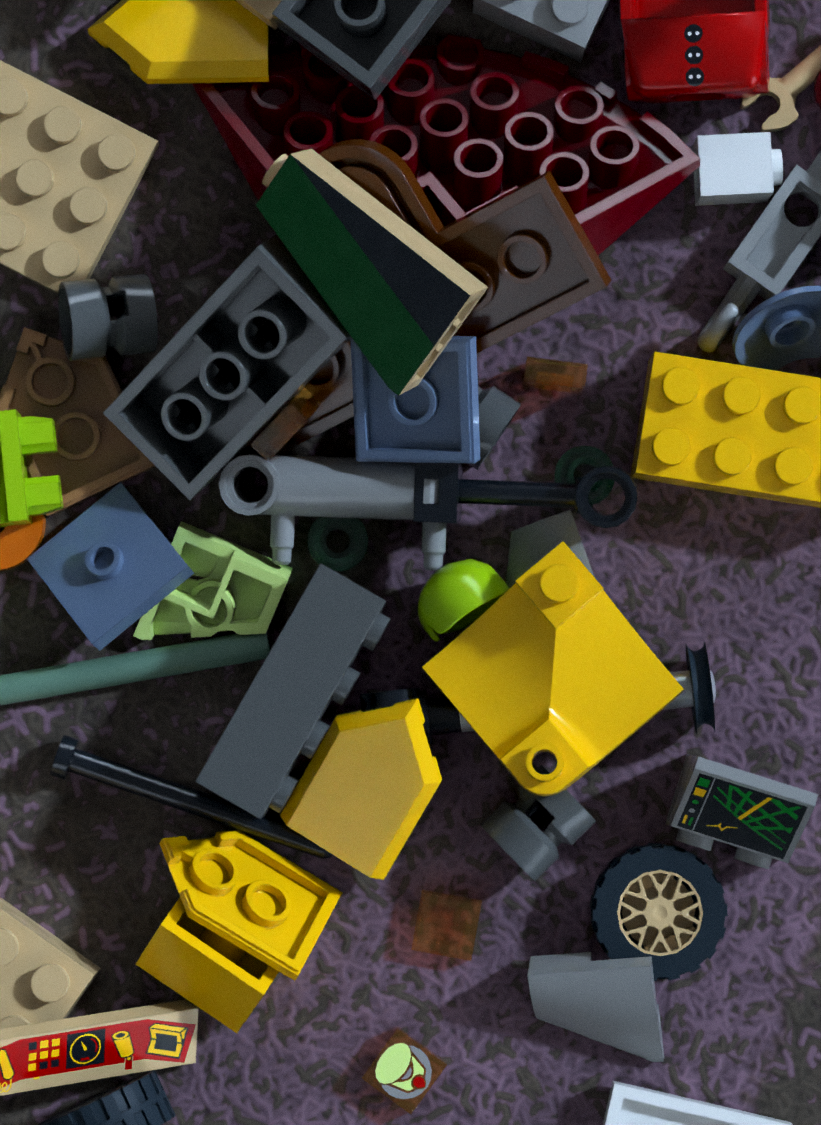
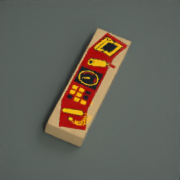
M186 999L0 1029V1096L196 1063L199 1008Z

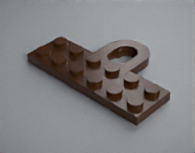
M350 139L337 142L319 153L329 163L488 287L454 334V336H476L477 353L606 288L612 281L550 170L456 221L443 226L409 166L390 148L370 140ZM272 322V325L274 326V328L278 330V328H277V326L275 325V323ZM351 339L279 414L297 445L354 416Z

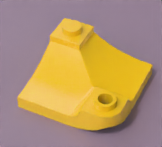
M564 541L515 580V584L489 609L422 666L425 673L517 782L528 792L538 796H552L566 790L684 691L683 687L666 669L612 602L601 584ZM541 752H549L557 760L555 770L549 774H540L533 768V759Z

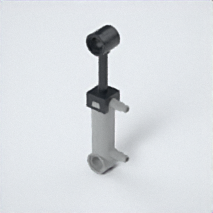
M258 453L238 456L228 462L221 472L219 481L220 495L225 504L234 512L247 516L271 515L270 546L272 548V562L276 565H289L291 563V554L294 547L295 516L413 520V522H422L421 551L424 554L423 567L426 570H438L443 567V555L446 552L447 523H458L461 521L462 504L575 508V513L581 514L583 519L593 526L612 528L621 525L629 519L636 509L639 497L637 485L631 475L622 468L611 465L597 467L585 474L584 477H577L576 483L463 479V463L358 462L356 457ZM250 467L261 470L268 481L267 493L258 502L249 500L240 490L239 482L241 475ZM611 479L621 485L624 490L625 500L620 510L615 513L605 514L593 507L590 501V491L597 481Z

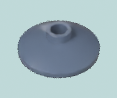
M803 286L781 292L765 300L750 311L738 325L733 336L732 348L738 362L744 366L777 371L786 364L796 360L819 358L821 356V286Z

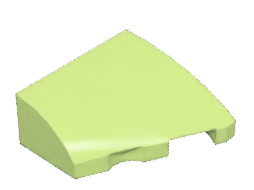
M181 521L171 545L194 572L193 575L205 578L199 580L188 578L140 618L133 637L141 640H152L154 635L191 633V638L211 637L217 632L234 631L238 635L266 634L293 568L288 565H276L267 556Z

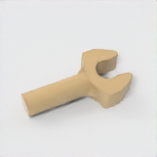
M821 45L782 78L769 77V93L757 94L755 97L741 99L740 108L743 110L754 104L759 97L764 95L772 96L777 101V112L770 115L762 124L760 132L785 130L797 120L799 114L795 109L796 97L815 81L821 70Z

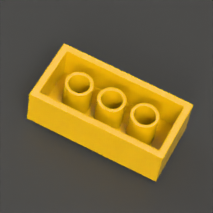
M654 351L648 361L631 477L821 508V378Z

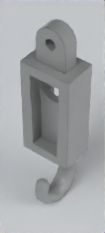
M821 151L807 171L796 164L724 266L723 270L735 277L736 281L699 334L697 342L703 351L713 352L720 346L757 294L767 300L781 293L821 236ZM800 193L817 205L818 216L814 223L806 227H799L792 224L786 218L784 204L791 195Z

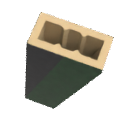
M313 149L292 153L289 156L282 154L271 165L262 180V184L267 189L257 202V208L387 387L398 396L419 385L488 287Z

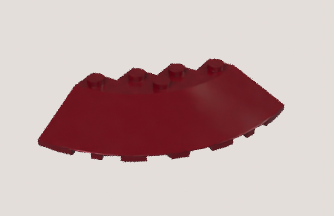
M447 34V37L440 41L438 46H416L375 101L299 43L298 49L269 55V82L192 83L258 201L267 189L262 184L266 172L282 154L289 156L292 153L313 149L319 154L337 142L350 139H364L390 148L406 162L443 226L456 221L550 170L599 256L700 167L701 159L670 128L648 111L644 115H640L631 107L617 100V91L606 84L599 82L595 87L570 76L569 67L555 60L525 51L521 58L509 53L485 49L481 44V40Z

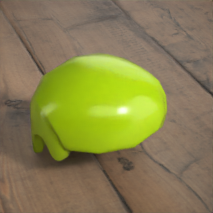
M474 559L447 563L431 574L422 588L418 601L420 623L431 639L438 642L441 640L439 634L464 629L473 623L509 587L487 563Z

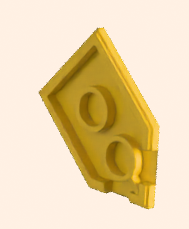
M121 0L87 29L88 34L104 48L112 49L130 65V70L147 84L269 82V25L235 0Z
M419 698L397 702L393 706L365 712L359 710L337 715L280 815L286 826L370 878L385 879L442 782L436 756H432L423 724L425 719Z
M239 830L217 832L212 838L188 840L185 836L162 838L159 844L187 916L295 981L342 892Z

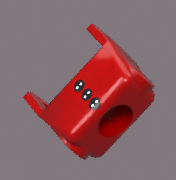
M620 0L621 24L624 36L626 90L629 101L643 100L646 103L653 104L751 98L757 94L769 93V0Z

